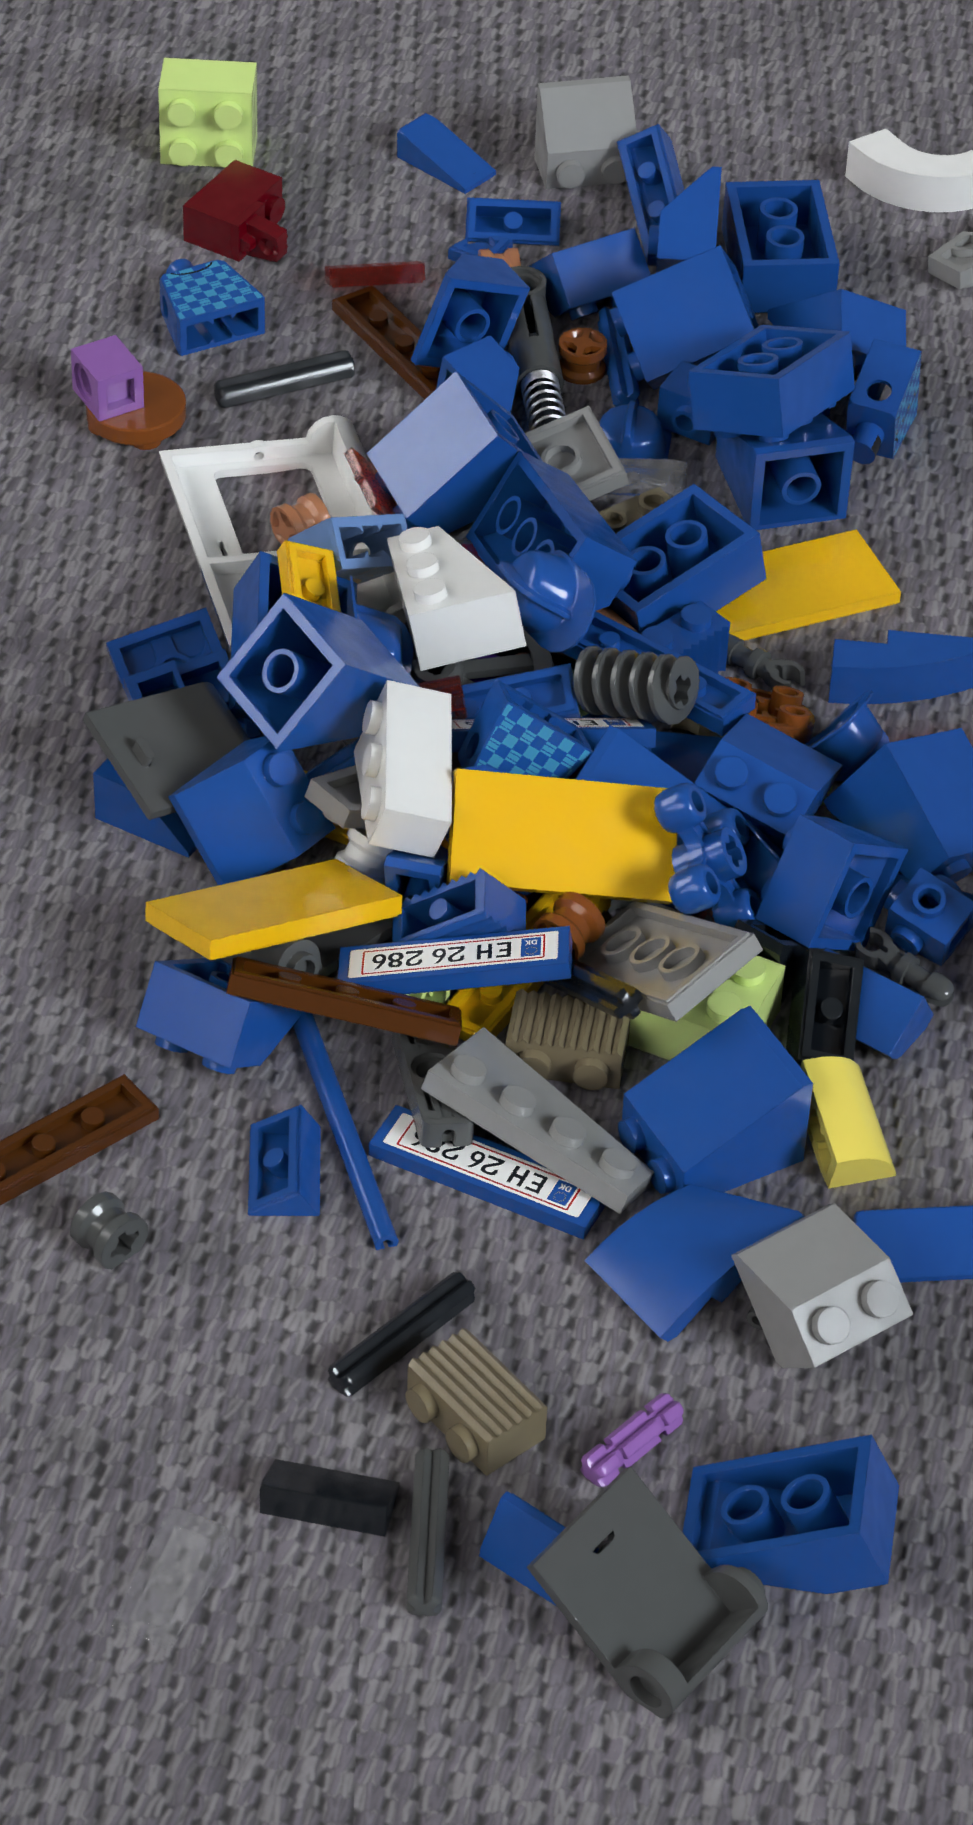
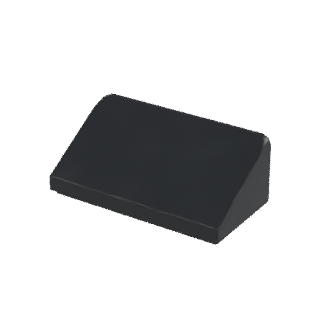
M809 948L796 959L786 1050L799 1066H801L802 1060L826 1056L844 1057L854 1061L864 959Z
M275 1459L263 1478L260 1487V1513L386 1537L400 1482Z

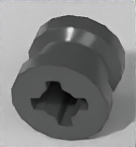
M106 1191L88 1199L79 1208L70 1226V1236L82 1248L94 1249L95 1259L103 1267L111 1270L139 1252L148 1235L147 1223L136 1213H126L123 1202L113 1193Z

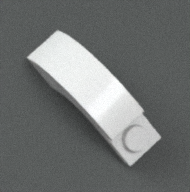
M887 129L849 141L845 177L872 197L898 207L925 212H956L973 209V150L955 155L929 154L909 147Z

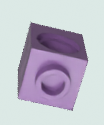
M116 335L71 349L73 390L99 422L144 408L143 367Z

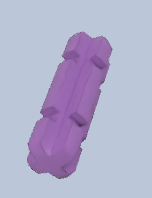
M668 1393L657 1395L644 1406L647 1412L643 1410L637 1411L603 1439L606 1444L605 1446L599 1443L582 1456L581 1473L586 1479L600 1488L609 1485L620 1474L619 1467L622 1466L625 1469L632 1466L662 1441L659 1437L661 1433L668 1436L682 1424L684 1409L680 1402L674 1401Z

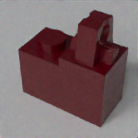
M234 160L183 205L184 241L238 262L246 255L278 262L287 253L288 248L287 229L277 225L285 210V200L282 198V177Z

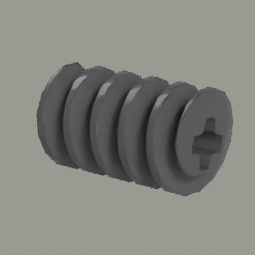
M587 646L580 652L573 675L577 702L583 711L590 715H607L612 718L625 717L628 720L643 719L646 722L661 721L669 725L679 724L687 718L697 699L700 683L699 669L695 661L689 656H679L676 658L672 654L667 653L657 656L649 651L639 654L631 649L620 652L617 648L610 647L602 650L598 646Z

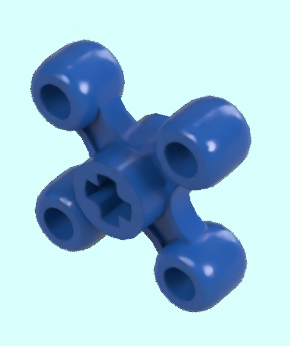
M681 783L663 790L654 800L656 817L665 831L678 833L684 842L675 846L672 851V864L675 874L669 879L668 891L673 905L680 913L686 915L696 914L712 907L715 923L733 928L738 919L757 920L755 916L761 904L759 897L752 889L740 888L735 879L746 873L747 858L744 847L749 843L750 839L749 828L741 812L734 808H724L706 816L704 798L694 784Z

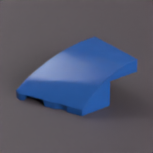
M206 607L106 642L108 654L129 701L201 682H210L215 686L229 707V692L218 680L217 676L230 660L225 648L222 649ZM234 715L250 739L261 737L260 729L252 720Z
M690 1184L662 1197L632 1216L610 1234L585 1259V1262L661 1339L668 1342L682 1332L711 1297L722 1303L742 1281L732 1259V1254L805 1217V1215L797 1210Z

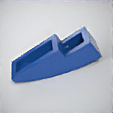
M888 630L887 643L834 639L828 703L851 704L869 690H872L874 694L867 704H887L932 699L973 688V637Z

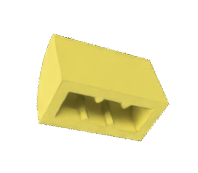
M837 1056L802 1060L800 1067L813 1082L807 1132L828 1189L896 1176V1171L859 1065L851 1059Z

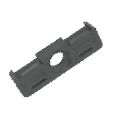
M393 1032L392 1044L419 1143L426 1148L441 1147L442 1142L452 1141L454 1147L471 1145L474 1122L421 1089L424 1079L421 1077L426 1076L429 1069L455 1050V1048H449L448 1044Z

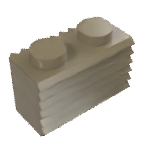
M522 988L516 992L505 1045L544 1079L576 1083L587 1090H598L603 1087L620 1089L629 1042L630 1018L624 1016L618 1019L577 998L573 999L570 995L562 998L558 993L550 996L546 991L539 995L535 990L527 993Z
M462 1328L457 1335L452 1334L448 1341L442 1340L438 1347L432 1346L428 1353L422 1352L418 1359L412 1358L408 1364L405 1397L409 1409L420 1422L428 1423L432 1421L445 1434L449 1449L460 1462L468 1463L472 1461L487 1476L545 1439L547 1406L468 1329Z

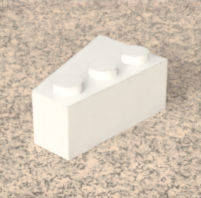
M439 526L431 528L414 527L403 531L400 535L387 538L397 587L420 671L526 646L515 590Z
M387 680L378 700H370L366 706L362 724L363 732L354 749L362 802L361 818L365 821L369 845L434 858L452 823L451 694Z

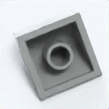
M629 75L538 83L534 158L545 188L570 189L578 186L627 182L617 141L637 133Z
M835 1203L828 1204L731 1255L775 1361L782 1368H816L913 1315L890 1257Z

